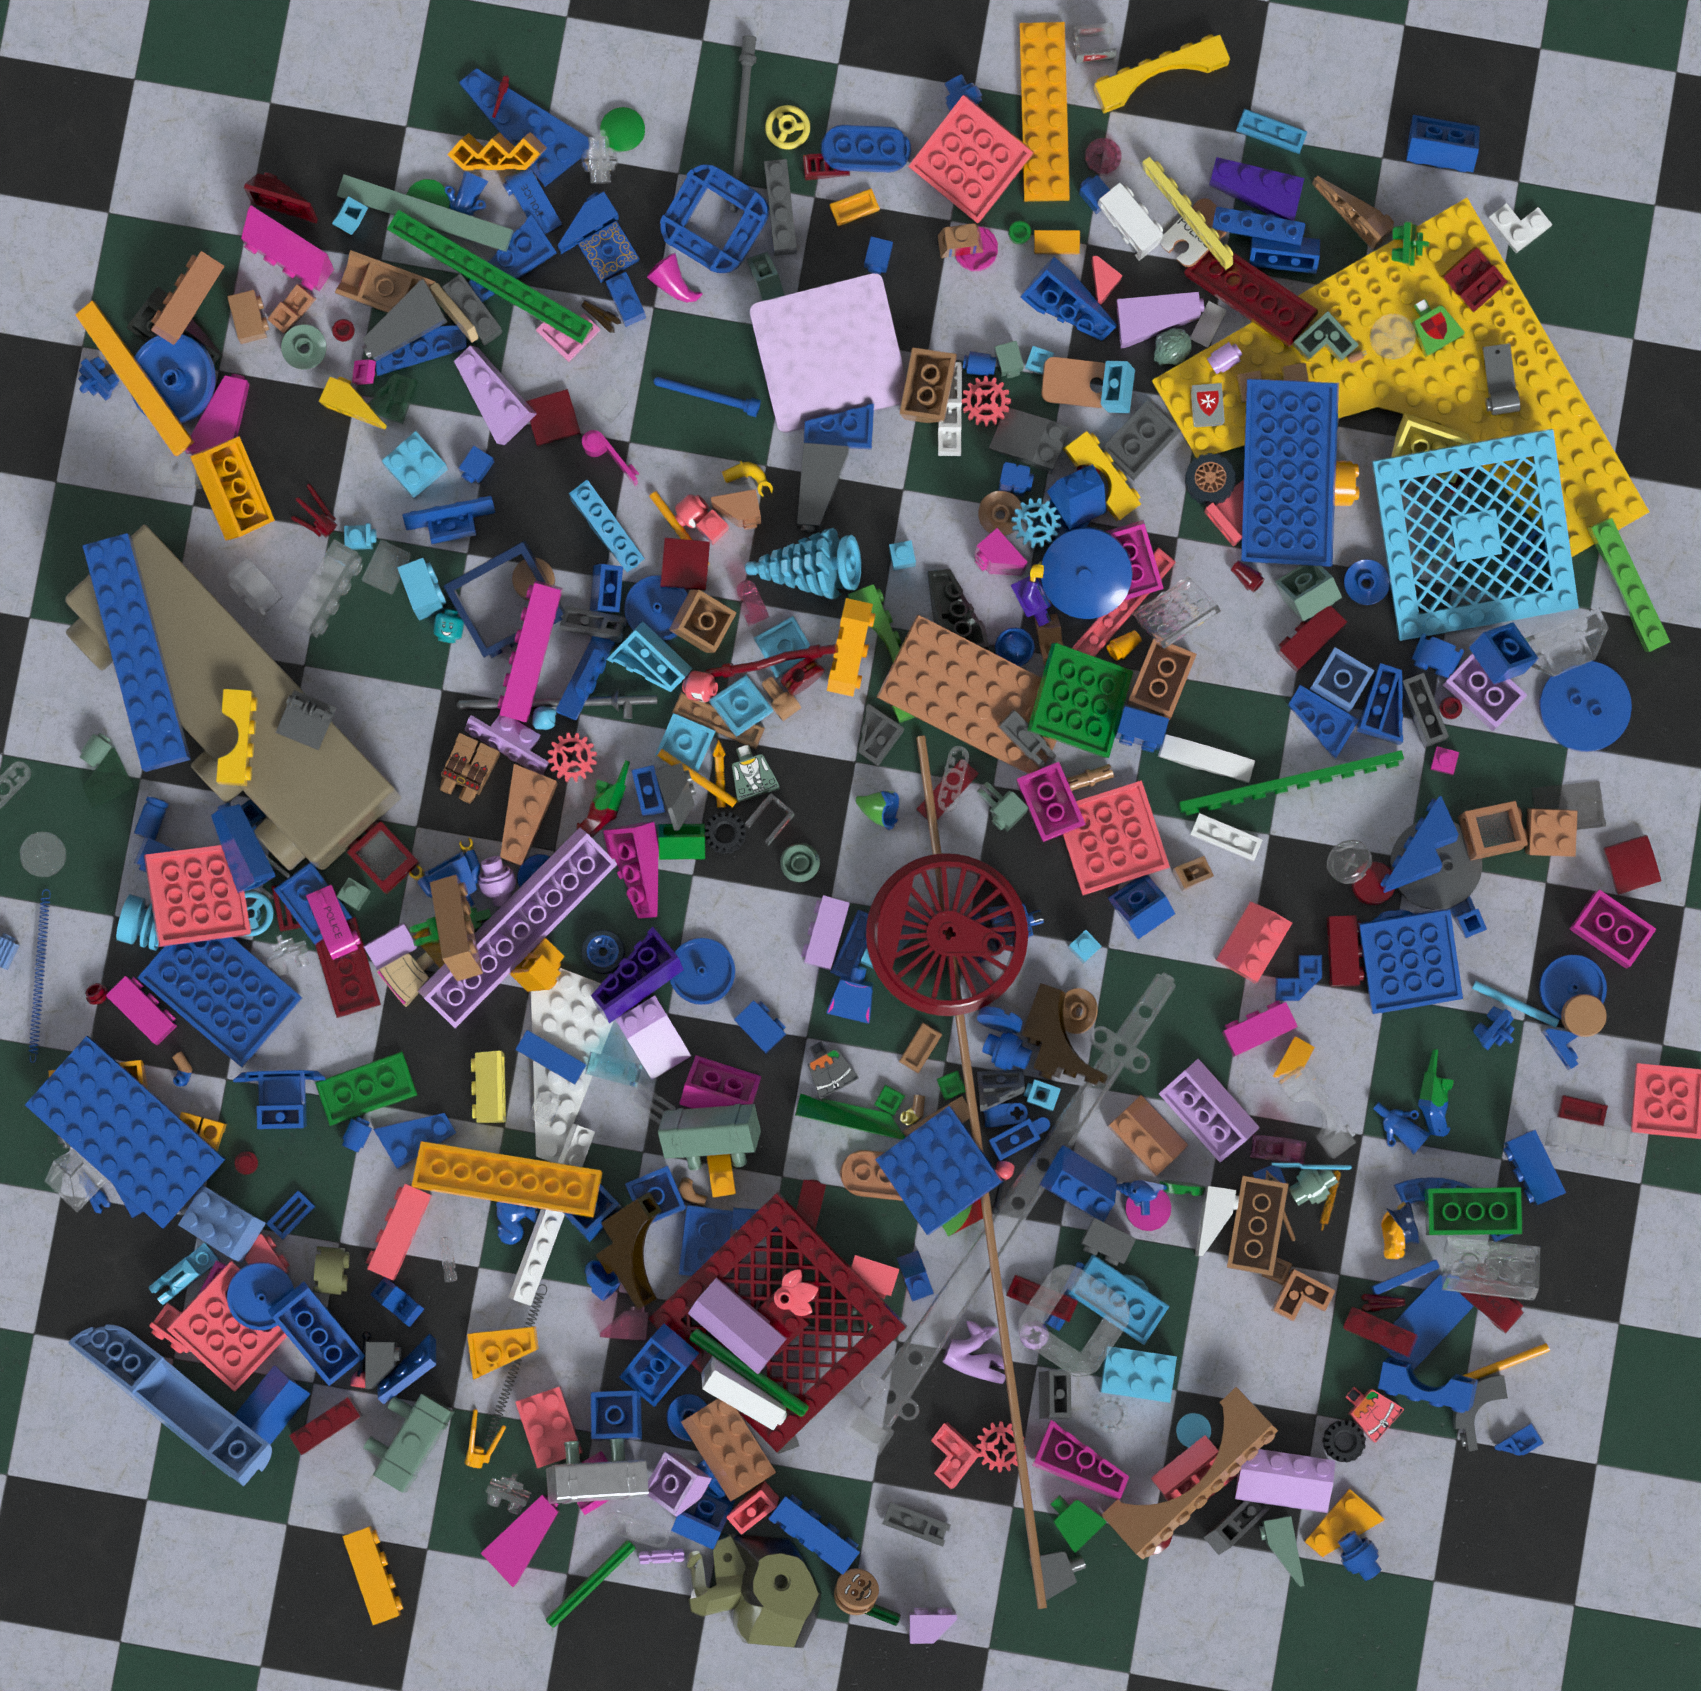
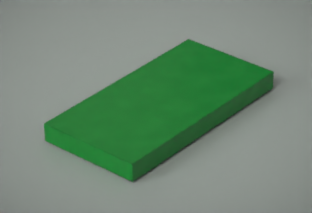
M403 1052L315 1082L330 1126L417 1096Z

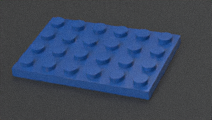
M232 937L165 946L138 976L142 983L241 1068L245 1066L303 999Z

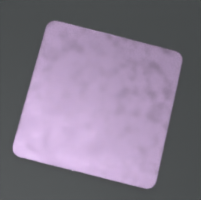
M868 274L758 302L751 306L750 316L777 427L781 432L788 433L804 429L805 421L862 408L870 404H874L875 411L902 403L906 377L884 282L879 274Z

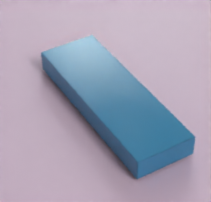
M1247 109L1243 110L1236 129L1239 133L1300 154L1307 135V131Z

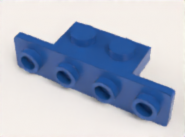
M1216 207L1212 228L1219 231L1300 246L1302 244L1305 223L1281 219L1271 214L1266 216L1260 215L1250 210L1239 211Z
M488 496L419 511H411L402 514L407 531L428 527L431 544L476 536L473 517L495 513L492 497Z
M592 636L556 708L557 713L577 720L589 694L596 687V680L599 674H602L605 669L606 659L614 646L613 641Z

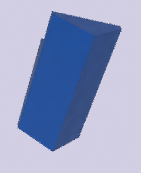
M274 1365L234 1417L271 1445L310 1396V1393Z

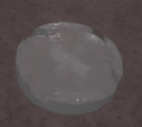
M1399 314L1382 316L1374 323L1370 333V342L1374 351L1379 356L1391 360L1403 358L1412 350L1416 339L1412 323Z
M49 832L34 833L29 835L23 842L20 849V860L23 867L30 874L37 877H50L57 874L64 866L66 848L63 842L54 834Z
M1347 840L1339 843L1331 850L1327 858L1329 874L1332 878L1344 884L1355 883L1366 875L1365 872L1372 865V855L1369 849L1361 841Z

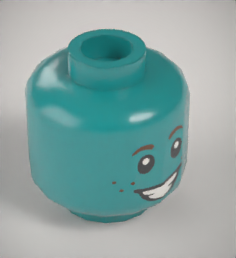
M445 609L444 613L436 615L433 633L438 637V641L456 643V640L462 638L464 622L458 615L457 610Z

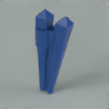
M85 1171L78 1176L94 1211L101 1214L103 1208L100 1204L104 1207H110L111 1202Z

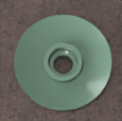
M297 325L291 328L284 335L281 343V352L286 362L290 366L301 370L311 369L320 364L327 350L323 334L317 328L310 325ZM307 345L309 350L305 353L301 352V347Z

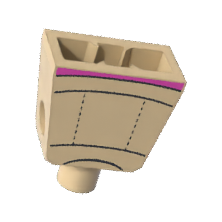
M427 952L416 961L408 953L379 969L377 973L401 1003L407 1007L419 994L418 990L430 979L424 971L435 962Z

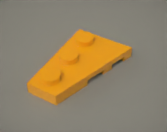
M536 1326L467 1334L473 1380L539 1349Z
M1348 1489L1304 1542L1317 1554L1324 1557L1341 1547L1338 1541L1347 1533L1355 1530L1359 1536L1385 1519L1351 1489Z

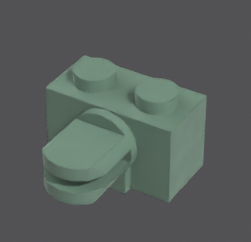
M985 782L983 786L998 802L996 803L981 788L977 790V793L992 807L990 812L992 813L993 824L1000 830L1004 828L1006 831H1009L1027 813L1029 807L1013 791L1009 790L1002 796L990 783Z

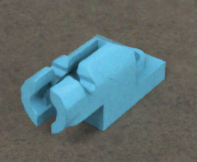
M203 1243L188 1257L183 1258L150 1285L149 1289L152 1293H157L166 1285L170 1287L169 1291H166L158 1298V1301L164 1305L212 1268L216 1260L220 1261V1259L207 1243Z

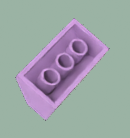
M1199 1059L1159 1093L1219 1162L1223 1161L1260 1128Z
M1259 1449L1258 1454L1252 1460H1247L1238 1472L1235 1499L1327 1513L1334 1481L1335 1460Z

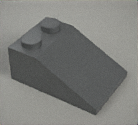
M1009 408V412L1003 413L1005 417L1003 420H1000L989 449L1052 475L1070 428L1046 418Z

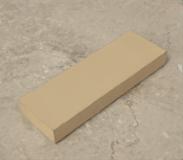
M438 283L430 286L437 303L471 343L477 340L478 334L474 325Z

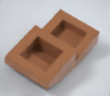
M297 284L284 302L279 303L267 320L286 334L317 298L302 285Z

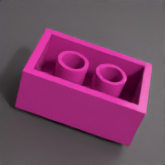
M1599 889L1594 892L1570 927V930L1624 968H1629L1656 928Z

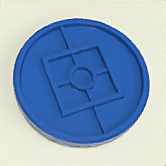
M1576 661L1561 667L1551 675L1541 692L1539 710L1546 731L1557 743L1574 751L1592 752L1609 746L1623 734L1631 717V697L1625 682L1613 669L1598 662Z

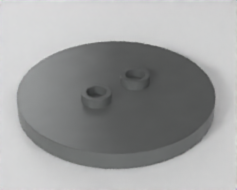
M1455 822L1453 823L1459 834L1457 841L1436 849L1442 863L1441 871L1397 888L1408 901L1419 907L1430 910L1454 907L1465 901L1479 883L1482 873V858L1470 861L1461 827ZM1417 823L1408 827L1397 839L1390 857V869L1392 872L1395 869L1392 867V864L1398 855L1403 856L1406 851L1403 847L1409 836L1414 838L1417 830L1415 827Z

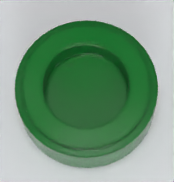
M1024 221L1012 223L1008 232L1010 240L1018 245L1028 242L1031 236L1030 226Z

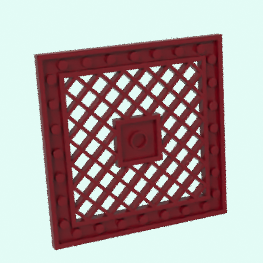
M779 1192L762 1206L649 1318L657 1329L666 1324L699 1353L691 1364L701 1373L712 1355L689 1338L695 1329L702 1330L706 1335H708V1331L702 1325H692V1317L688 1313L709 1285L716 1278L723 1283H735V1293L744 1300H751V1306L755 1309L756 1300H767L757 1311L770 1321L769 1324L787 1338L775 1353L777 1356L783 1350V1361L772 1360L771 1358L766 1364L767 1377L774 1382H783V1388L787 1391L788 1382L799 1383V1394H791L807 1404L809 1408L805 1415L800 1417L786 1407L787 1416L781 1425L777 1424L774 1430L743 1412L737 1411L776 1453L907 1328V1325ZM777 1226L781 1231L772 1230ZM772 1235L783 1236V1247H772ZM767 1236V1247L756 1246ZM788 1239H789L797 1248H795V1247H788ZM756 1251L767 1252V1263H756ZM750 1252L751 1262H740ZM772 1252H783V1263H772ZM788 1252L799 1253V1264H788ZM804 1255L813 1264H804ZM740 1267H751V1279L740 1278ZM756 1267L767 1268V1279H756ZM734 1268V1278H724ZM772 1268H783V1277L788 1273V1269H800L802 1272V1282L813 1284L819 1288L816 1296L810 1301L815 1302V1313L798 1316L790 1309L783 1310L775 1304L774 1294L772 1295V1284L782 1285V1280L772 1279ZM804 1269H815V1281L804 1280ZM820 1272L829 1281H820ZM740 1283L751 1284V1295L740 1294ZM756 1284H767V1295H756ZM820 1286H831V1297H820ZM836 1288L845 1298H836ZM784 1294L781 1296L784 1302L789 1301V1297ZM820 1302H831V1314L820 1313ZM836 1303H848V1314H836ZM853 1306H854L862 1315H854V1314H853ZM686 1314L687 1323L682 1319ZM807 1318H815V1329H805L810 1324ZM820 1318L831 1319V1330H820ZM836 1319H848V1331L836 1330ZM853 1320H864V1331H853ZM869 1323L873 1326V1328L870 1331ZM804 1334H815V1346L804 1345ZM799 1335V1345H788ZM820 1335H831V1346H820ZM836 1335L848 1336V1347L836 1346ZM853 1336H863L853 1346ZM720 1341L718 1342V1343L721 1344L723 1347L727 1348V1347H726L725 1345H723ZM788 1350H799V1361H788ZM804 1350L815 1351V1362L804 1361ZM820 1351H831L832 1362H820ZM837 1352H847L837 1362ZM772 1365L783 1366V1377L772 1376ZM788 1366H799V1377H788ZM804 1367H815V1378H804ZM820 1367H829L830 1369L820 1378ZM804 1383H815L804 1394Z

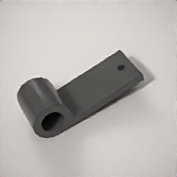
M1510 343L1483 347L1489 398H1485L1487 412L1491 411L1492 416L1520 412V400L1515 386Z

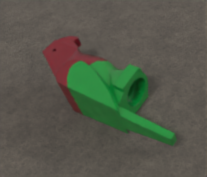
M625 760L616 784L612 785L597 779L595 784L597 794L592 799L587 817L581 823H577V830L581 828L593 838L607 823L617 818L626 788L624 784L630 765L629 761Z

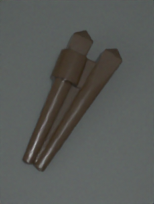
M586 300L581 304L609 333H615V328L611 326L612 323L621 324V319L617 318L615 314L609 311L606 312Z

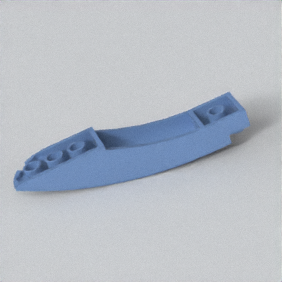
M106 1325L99 1328L91 1327L80 1332L68 1342L71 1347L145 1410L242 1486L250 1480L258 1469L262 1472L268 1464L272 1454V1448L268 1442L235 1418L168 1363L161 1355L128 1330L115 1325Z

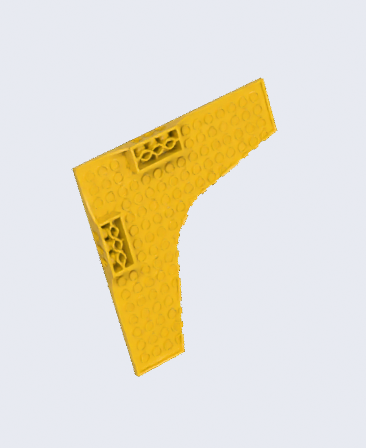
M1468 198L1461 200L1416 227V235L1418 232L1423 233V241H1428L1430 244L1429 247L1423 248L1422 256H1416L1415 249V266H1407L1392 260V249L1403 248V240H1393L1298 295V297L1318 310L1316 317L1298 338L1328 311L1359 344L1351 353L1366 350L1363 354H1367L1364 355L1363 359L1350 363L1346 357L1339 363L1324 346L1309 361H1306L1293 345L1288 347L1251 322L1152 380L1154 387L1176 425L1181 430L1196 459L1202 454H1218L1245 446L1246 402L1241 403L1237 381L1238 374L1261 370L1262 379L1283 380V366L1306 363L1309 381L1339 383L1338 418L1374 408L1390 410L1403 415L1407 413L1469 435L1472 443L1552 428L1554 431L1571 557L1594 545L1587 528L1612 518L1617 529L1620 530L1650 512ZM1476 246L1488 261L1498 269L1507 280V283L1473 313L1451 290L1441 276ZM1424 299L1427 300L1432 310L1442 305L1465 332L1463 336L1426 358L1423 355L1412 326L1413 321L1420 318L1414 305ZM1228 342L1231 346L1236 344L1242 353V356L1239 357L1241 362L1224 373L1221 371L1216 374L1207 358L1211 357V353ZM1510 343L1515 386L1520 400V412L1492 416L1491 411L1487 412L1485 398H1489L1483 347ZM1222 383L1225 422L1221 426L1195 428L1193 426L1191 401L1192 385ZM1531 456V457H1525L1526 459H1528L1529 461H1531V462L1533 463V457H1532V456ZM1517 459L1503 462L1512 467ZM1522 461L1516 472L1524 477L1531 466ZM1495 463L1482 465V467L1489 472ZM1500 464L1493 475L1502 481L1509 470ZM1535 471L1529 478V481L1536 485ZM1513 474L1506 485L1515 490L1522 479ZM1526 483L1519 494L1528 499L1534 488ZM1503 487V490L1511 496L1512 492ZM1537 494L1532 503L1540 508ZM1517 496L1514 499L1520 508L1525 503ZM1529 505L1525 512L1533 519L1538 511ZM1540 517L1536 524L1543 530L1542 520Z

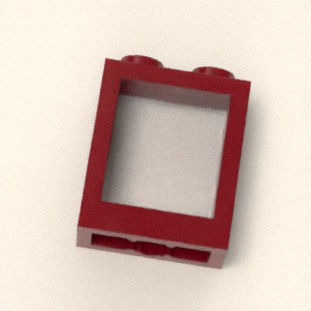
M380 821L378 824L376 822L372 823L365 830L367 834L361 840L359 838L355 839L348 846L350 850L347 853L388 894L420 862Z

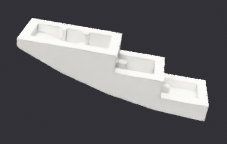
M962 362L955 363L945 420L938 422V456H961Z
M1166 734L1158 757L1197 770H1205L1220 776H1227L1245 783H1249L1255 760Z

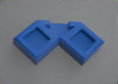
M1298 955V978H1275V1001H1299L1322 978V955Z

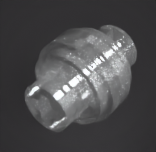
M589 137V149L583 150L581 155L582 167H584L585 172H590L591 184L611 183L610 171L616 170V166H618L617 153H615V149L609 148V137Z

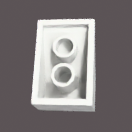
M1211 1186L1205 1187L1195 1256L1200 1257L1205 1254L1233 1214V1210H1237L1239 1196L1235 1195L1236 1190Z

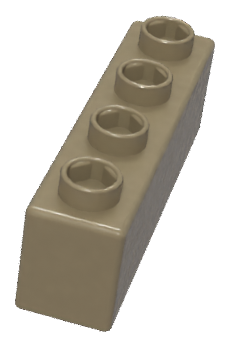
M146 525L141 526L131 537L181 725L205 750L191 763V768L225 803H230L241 791H244L267 816L254 829L255 836L288 870H292L305 857L318 869H326L349 848L348 846L355 839L360 838L372 823L377 822L401 799L400 794L332 721L319 750L275 733L287 707L286 702L289 695H292L293 690L305 693ZM89 574L66 596V603L80 618L65 633L99 670L103 671L113 662ZM223 689L252 691L254 697L258 698L257 711H253L252 720L256 721L255 734H251V743H254V755L249 757V766L252 767V779L247 781V786L221 785L216 782L218 758L228 755L235 748L239 737L238 728L234 720L222 713Z

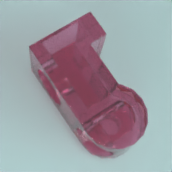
M749 580L740 582L737 586V596L745 603L749 614L744 616L748 627L769 618L767 609L755 584Z

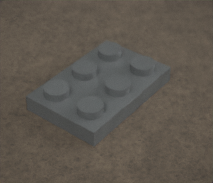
M1147 400L1101 450L1102 452H1108L1114 463L1134 481L1181 430Z

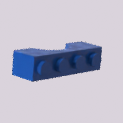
M1388 1357L1382 1365L1378 1389L1384 1390V1393L1396 1396L1402 1394L1412 1401H1420L1421 1399L1429 1401V1404L1432 1406L1442 1407L1445 1405L1452 1407V1410L1455 1412L1464 1413L1473 1407L1478 1380L1455 1374L1443 1386H1428L1417 1379L1410 1362Z

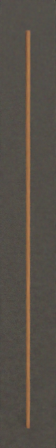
M918 736L916 740L932 855L942 854L925 736ZM935 869L939 904L943 912L941 870ZM949 928L946 931H943L944 935H946L947 940L950 937H953V934L950 933ZM953 957L957 1000H961L957 960ZM964 1014L956 1015V1027L971 1134L983 1152ZM988 1192L980 1199L1038 1609L1047 1608Z

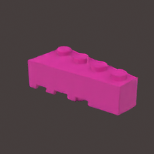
M1050 1420L1032 1466L1112 1499L1120 1500L1129 1476L1077 1440L1068 1431L1066 1432L1057 1423Z

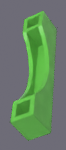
M1608 518L1587 528L1596 549L1607 565L1622 595L1644 651L1650 652L1669 643L1670 640L1613 519Z
M873 584L848 594V599L873 604L871 613L876 615L873 627L870 628L884 641L894 663L900 650L898 644H901V640L897 630L892 631L890 623L893 620L889 610L884 611L881 602H884V597L880 588L876 590ZM891 705L898 723L914 718V716Z

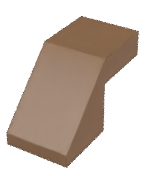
M1057 613L1050 614L1051 622L1040 627L1035 619L1044 666L1046 665L1051 644L1058 643L1063 645L1061 626Z

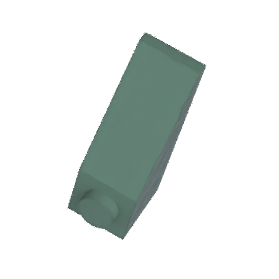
M1288 1515L1262 1520L1263 1526H1259L1261 1540H1266L1268 1547L1296 1584L1300 1587L1305 1586L1292 1517Z

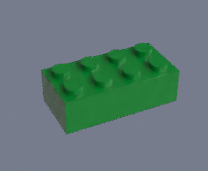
M1521 1187L1425 1189L1426 1235L1522 1234Z

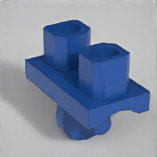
M99 357L90 361L87 358L84 359L79 369V372L82 374L78 378L82 383L79 388L80 392L84 394L89 391L93 396L99 393L105 401L108 400L112 395V391L118 386L119 379L114 373H110L105 378L100 374L105 369V364Z
M1493 1006L1487 1014V1017L1494 1022L1492 1026L1487 1028L1480 1023L1473 1030L1475 1036L1480 1040L1482 1047L1486 1050H1489L1494 1042L1501 1046L1504 1041L1510 1044L1514 1041L1510 1036L1514 1031V1028L1509 1025L1514 1020L1511 1012L1507 1009L1503 1011Z

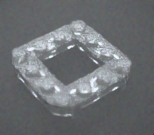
M1062 1264L1048 1274L1022 1313L1018 1330L1026 1346L1032 1348L1068 1372V1374L1075 1377H1083L1095 1373L1127 1327L1130 1312L1126 1300L1120 1294L1075 1265ZM1067 1289L1106 1314L1081 1352L1042 1327Z

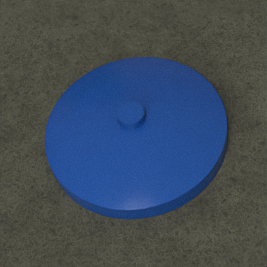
M181 335L174 345L162 337L156 336L140 348L135 359L181 424L191 421L203 412L212 398L216 380L214 364L205 347L197 340ZM133 398V401H134V403L136 404V406L138 407V409L145 415V413L143 412V410L141 409V407L138 405V403L136 402V400Z
M1082 527L1065 532L1050 545L1042 561L1044 574L1041 581L1048 599L1060 611L1076 618L1093 619L1112 612L1123 602L1132 583L1133 569L1127 550L1116 537L1097 528Z

